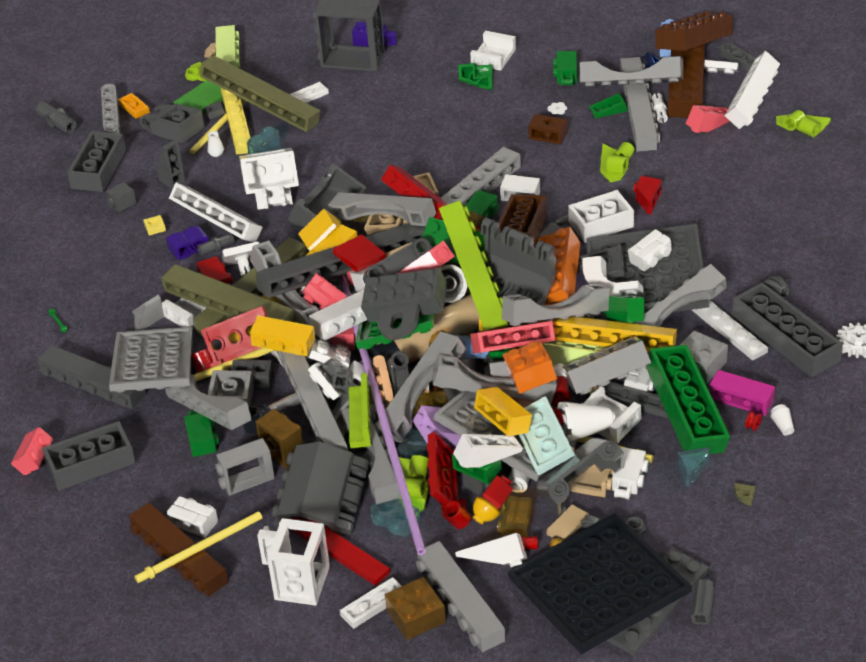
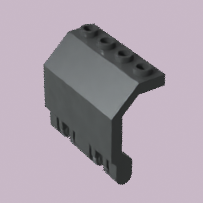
M487 217L484 218L481 224V235L485 236V255L488 261L485 262V266H490L493 277L490 279L492 283L496 281L499 293H497V297H502L503 299V296L520 294L532 299L536 304L544 305L555 281L556 256H554V246L540 240L536 247H534L533 237L511 229L508 226L504 227L502 233H500V223Z
M322 442L296 445L293 453L289 452L286 464H289L288 470L284 469L281 481L284 482V485L279 487L276 495L279 502L278 505L274 504L271 516L274 517L272 525L279 527L282 518L300 516L325 524L333 532L351 535L355 519L351 515L340 512V510L351 514L357 512L364 483L356 478L349 477V475L365 478L369 461L355 456L350 451Z

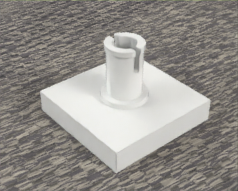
M259 242L222 250L224 265L238 264L240 275L243 277L251 270L249 261L252 246L259 244Z

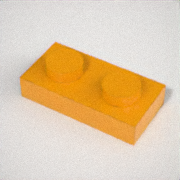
M133 93L118 99L119 105L135 119L150 113L149 107Z

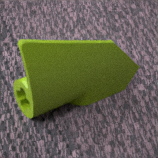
M796 110L788 115L776 116V125L789 131L796 129L814 138L830 123L831 118L805 115L801 110Z
M623 142L615 150L604 143L602 144L600 173L609 182L620 181L628 169L629 160L635 150L633 145Z
M413 455L411 459L399 457L414 512L417 515L425 510L428 494L426 477L428 471L427 461L429 458L420 455ZM400 495V498H398V502L404 507Z

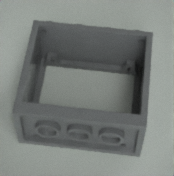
M380 0L318 1L317 9L313 12V20L316 21V46L319 47L318 61H320L321 67L378 71L385 54ZM332 17L366 19L369 47L335 44Z

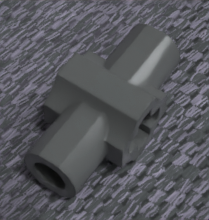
M333 358L327 360L323 364V368L331 376L332 385L336 389L341 388L349 396V387L356 386L349 378V370L345 365L339 366Z

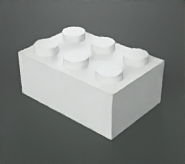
M618 190L568 205L569 223L584 243L587 242L586 238L607 236L634 227V210Z

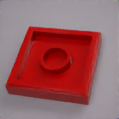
M363 235L333 248V254L356 273L386 258V253Z

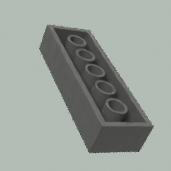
M763 282L733 298L732 316L811 378L841 361L843 343Z

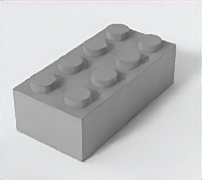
M634 336L564 365L562 368L570 388L576 394L580 393V395L590 392L594 386L602 387L609 384L611 379L616 377L617 379H622L628 376L630 371H641L647 368V364L651 363L643 341Z

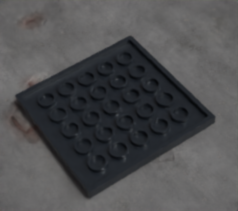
M616 513L508 571V576L512 582L581 655L692 592L691 584Z

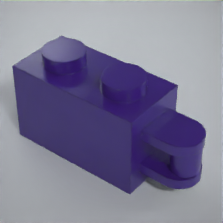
M356 22L352 30L353 46L369 47L367 25L365 22ZM382 25L384 48L386 45H396V32L388 31L387 25Z

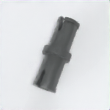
M230 233L218 238L213 237L211 241L198 245V252L204 256L215 250L220 251L222 247L233 244L235 242L234 237Z

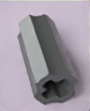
M698 579L694 585L690 617L692 622L697 625H707L711 620L715 587L709 579Z

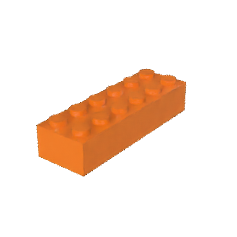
M570 226L560 228L555 233L543 235L537 239V243L541 240L554 246V256H556L555 281L544 305L560 303L575 293L580 241Z

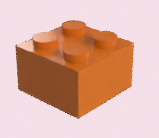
M540 340L530 342L523 347L512 349L502 354L508 373L519 394L557 379L552 361Z

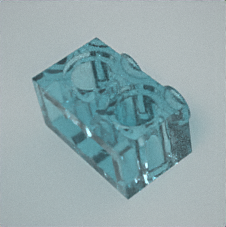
M398 498L377 505L374 503L370 507L372 521L377 526H382L392 534L406 538L411 533L401 499ZM413 506L414 512H415V515H416V519H417V522H418V525H419V524H420L419 509Z

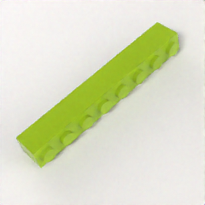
M459 200L440 207L442 219L484 330L492 331L509 328V322L502 320L503 299L502 297H497V293H499L496 281L492 283L490 279L493 277L490 266H485V262L488 261L484 251L480 252L479 247H482L478 236L474 237L473 232H476L473 222H468L467 218L470 217L467 206L463 207Z

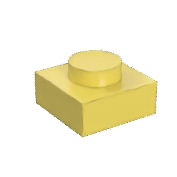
M161 215L143 220L148 235L166 231Z

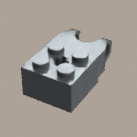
M177 103L174 105L160 104L155 107L156 114H145L139 118L141 126L151 134L170 140L177 139L178 143L187 142L188 139L204 129L201 110ZM144 119L150 122L149 126L145 123Z

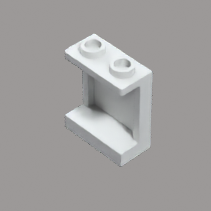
M485 31L483 33L482 45L477 51L472 50L470 52L471 63H475L476 66L492 64L493 69L501 71L516 50L515 36Z
M183 298L175 303L167 299L162 302L164 317L181 327L193 326V329L195 328L193 319L206 309L204 306Z
M599 387L591 393L584 403H581L608 407L615 413V421L610 428L598 432V434L617 444L641 420L640 404L633 402L627 407L607 397L604 387Z

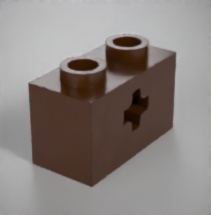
M535 114L528 125L529 139L561 145L568 133V120Z

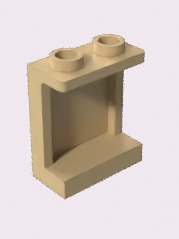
M593 465L568 484L570 492L606 498L607 491L612 490V475L614 471L604 469L600 472Z

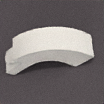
M601 256L583 258V273L589 285L601 284L609 287V296H637L643 294V286L639 281L620 283L609 281L606 275V261Z

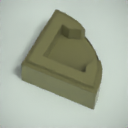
M735 483L734 493L742 503L752 506L756 486Z

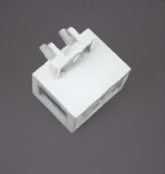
M292 148L239 156L246 194L255 193L258 210L293 204L290 187L299 186Z
M282 518L277 531H270L268 526H265L263 530L260 529L257 536L262 564L269 566L274 599L316 606L330 567L324 524ZM288 529L312 532L304 555L292 554ZM319 545L322 563L313 562ZM314 571H318V574H317L316 579H315V572H314Z

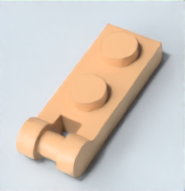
M378 355L373 358V365L375 366L373 371L376 376L377 385L381 387L379 392L386 410L393 400V392L385 358Z

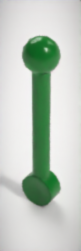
M50 309L48 313L50 316H53L61 327V332H67L68 328L59 320L56 310Z

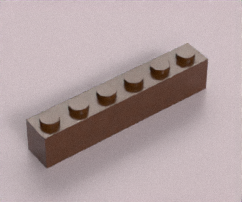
M149 502L129 515L131 523L129 527L132 533L139 535L146 546L153 547L160 558L168 559L196 544ZM204 550L171 566L172 569H177L184 580L191 581L199 593L203 592L207 597L228 584L226 569Z

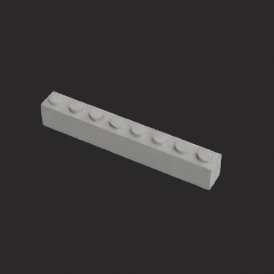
M640 57L620 58V72L632 73L645 69L644 63L641 64ZM645 81V84L628 82V85H623L636 151L657 150V143H660V134L658 133V125L655 123L656 116L655 112H653L649 83Z

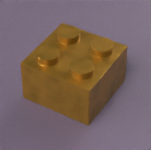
M272 409L255 421L258 439H264L270 450L271 458L287 469L289 464H286L289 452L293 453L296 445L304 444L302 442V430L297 423L290 421L286 415Z
M424 577L385 594L386 611L406 640L446 623L445 607Z

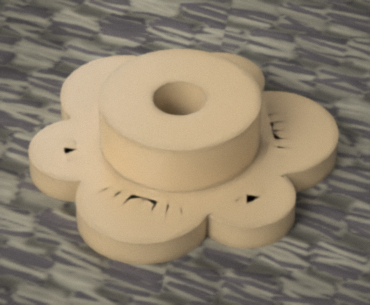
M216 42L211 43L205 50V58H210L216 53Z

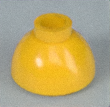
M476 497L474 500V516L472 518L483 525L484 522H490L499 517L500 511L482 497Z

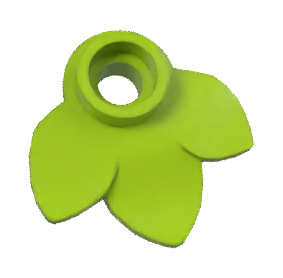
M201 62L191 65L186 70L185 77L187 80L206 81V79L200 77Z

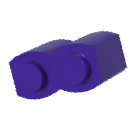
M199 226L189 227L183 232L173 233L166 238L168 249L177 260L185 259L193 253H199L197 246L209 241L208 236Z

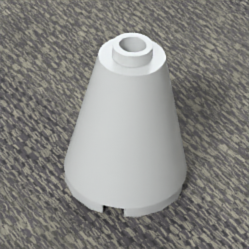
M451 264L442 265L439 268L444 278L447 279L444 302L453 303L465 295L468 285L461 268Z
M560 402L557 406V409L561 410L564 420L562 429L569 442L607 430L615 421V413L608 407L571 402Z

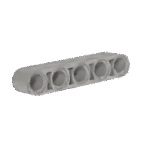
M105 84L101 87L104 132L121 134L116 87L114 84Z

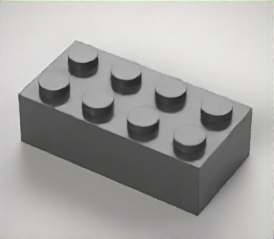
M96 131L89 133L67 172L71 189L104 192L126 151L123 134Z
M119 421L42 448L46 465L58 491L135 464L132 446Z

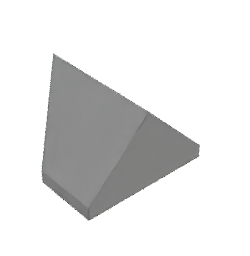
M159 295L132 311L134 314L135 331L144 330L164 317Z

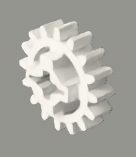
M849 323V327L842 326V330H838V335L836 336L843 343L842 353L848 352V357L855 355L856 358H859V355H862L866 358V324L860 326V323H857L854 326L852 323Z

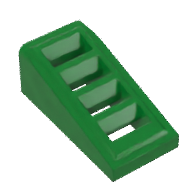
M620 93L589 106L595 119L628 111Z

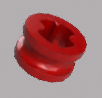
M751 411L747 416L745 428H752V431H757L762 421V415H755V412Z

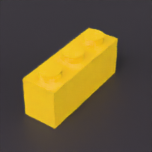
M259 315L250 331L252 346L307 357L315 342L314 326Z
M498 387L477 390L474 408L507 436H513L529 432L531 413Z

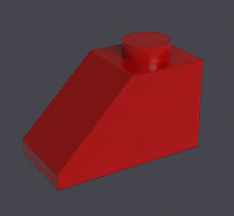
M641 176L639 181L635 182L633 192L636 193V201L646 213L652 214L661 195L662 179Z
M496 475L481 493V496L499 509L513 490L510 486L512 482L504 475L501 477Z

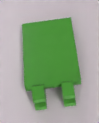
M206 80L174 101L173 105L177 103L202 111L203 115L207 113L206 106L218 101L223 102L221 87Z

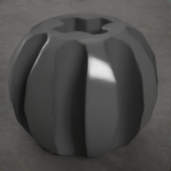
M771 276L763 282L782 298H787L789 285L785 279L780 276Z

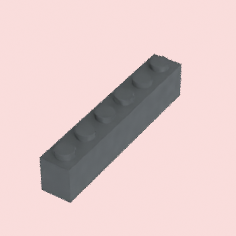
M53 345L37 359L40 372L43 375L71 384L75 388L86 390L90 394L101 396L105 400L116 402L122 407L126 406L133 409L147 395L146 390H126L120 393L116 391L110 392L111 368Z

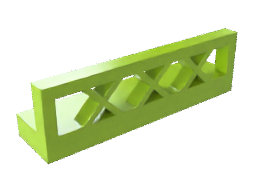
M361 373V386L349 387L350 448L371 446L370 389L367 373Z

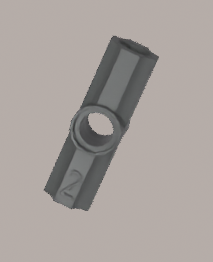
M43 101L38 103L36 113L46 119L49 126L52 128L56 126L69 134L75 132L77 123L67 116L64 109L61 107L56 109Z

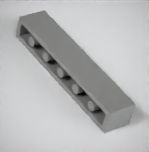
M438 541L425 547V554H417L418 561H416V566L419 572H424L428 584L431 587H435L441 602H446L451 616H456L462 631H467L472 645L478 646L481 652H484L505 642L504 626L441 542Z

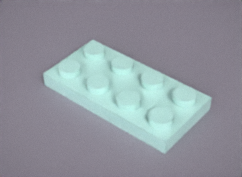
M546 396L524 408L532 414L528 433L518 435L538 475L575 456Z

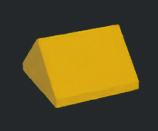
M323 209L298 234L309 251H311L342 222Z

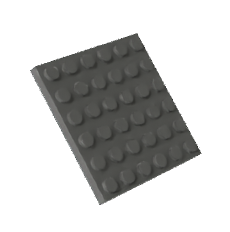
M697 224L656 229L662 235L664 234L670 238L672 251L667 257L660 259L654 267H650L645 272L639 269L638 266L636 267L630 263L628 250L655 229L586 238L587 251L589 254L622 245L625 275L609 279V281L615 283L639 281L643 286V294L637 295V297H644V304L653 301L656 304L658 301L668 297L671 291L681 287L687 279L694 277L704 267ZM709 300L691 302L673 312L709 308ZM601 311L600 314H594V319L606 316V313Z

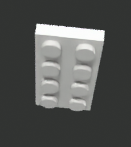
M319 337V339L315 338L309 358L322 363L333 358L339 366L345 365L348 369L351 351L348 350L347 346L342 344L335 346L330 344V340L324 341Z

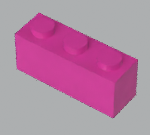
M718 370L709 385V393L714 401L766 416L774 401L775 386Z

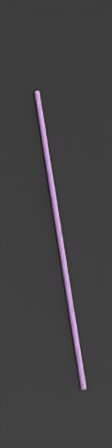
M344 274L338 278L342 292L349 297L351 292L346 275ZM359 324L353 327L355 337L357 336ZM361 348L359 349L365 372L367 373L368 383L418 555H423L426 553L370 357L367 349Z

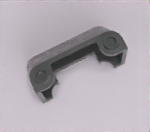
M332 163L327 169L326 176L321 177L314 189L304 199L300 198L295 203L287 221L295 226L304 228L323 209L331 213L328 204L338 192L364 194L367 187Z
M592 438L574 451L575 456L555 466L537 481L536 488L539 496L558 518L566 511L564 503L570 494L568 484L593 465L600 472L604 469H611L617 473L624 468V452L615 442Z

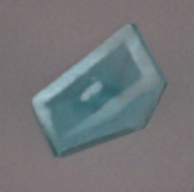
M705 447L678 452L677 467L685 487L690 488L709 464V448Z

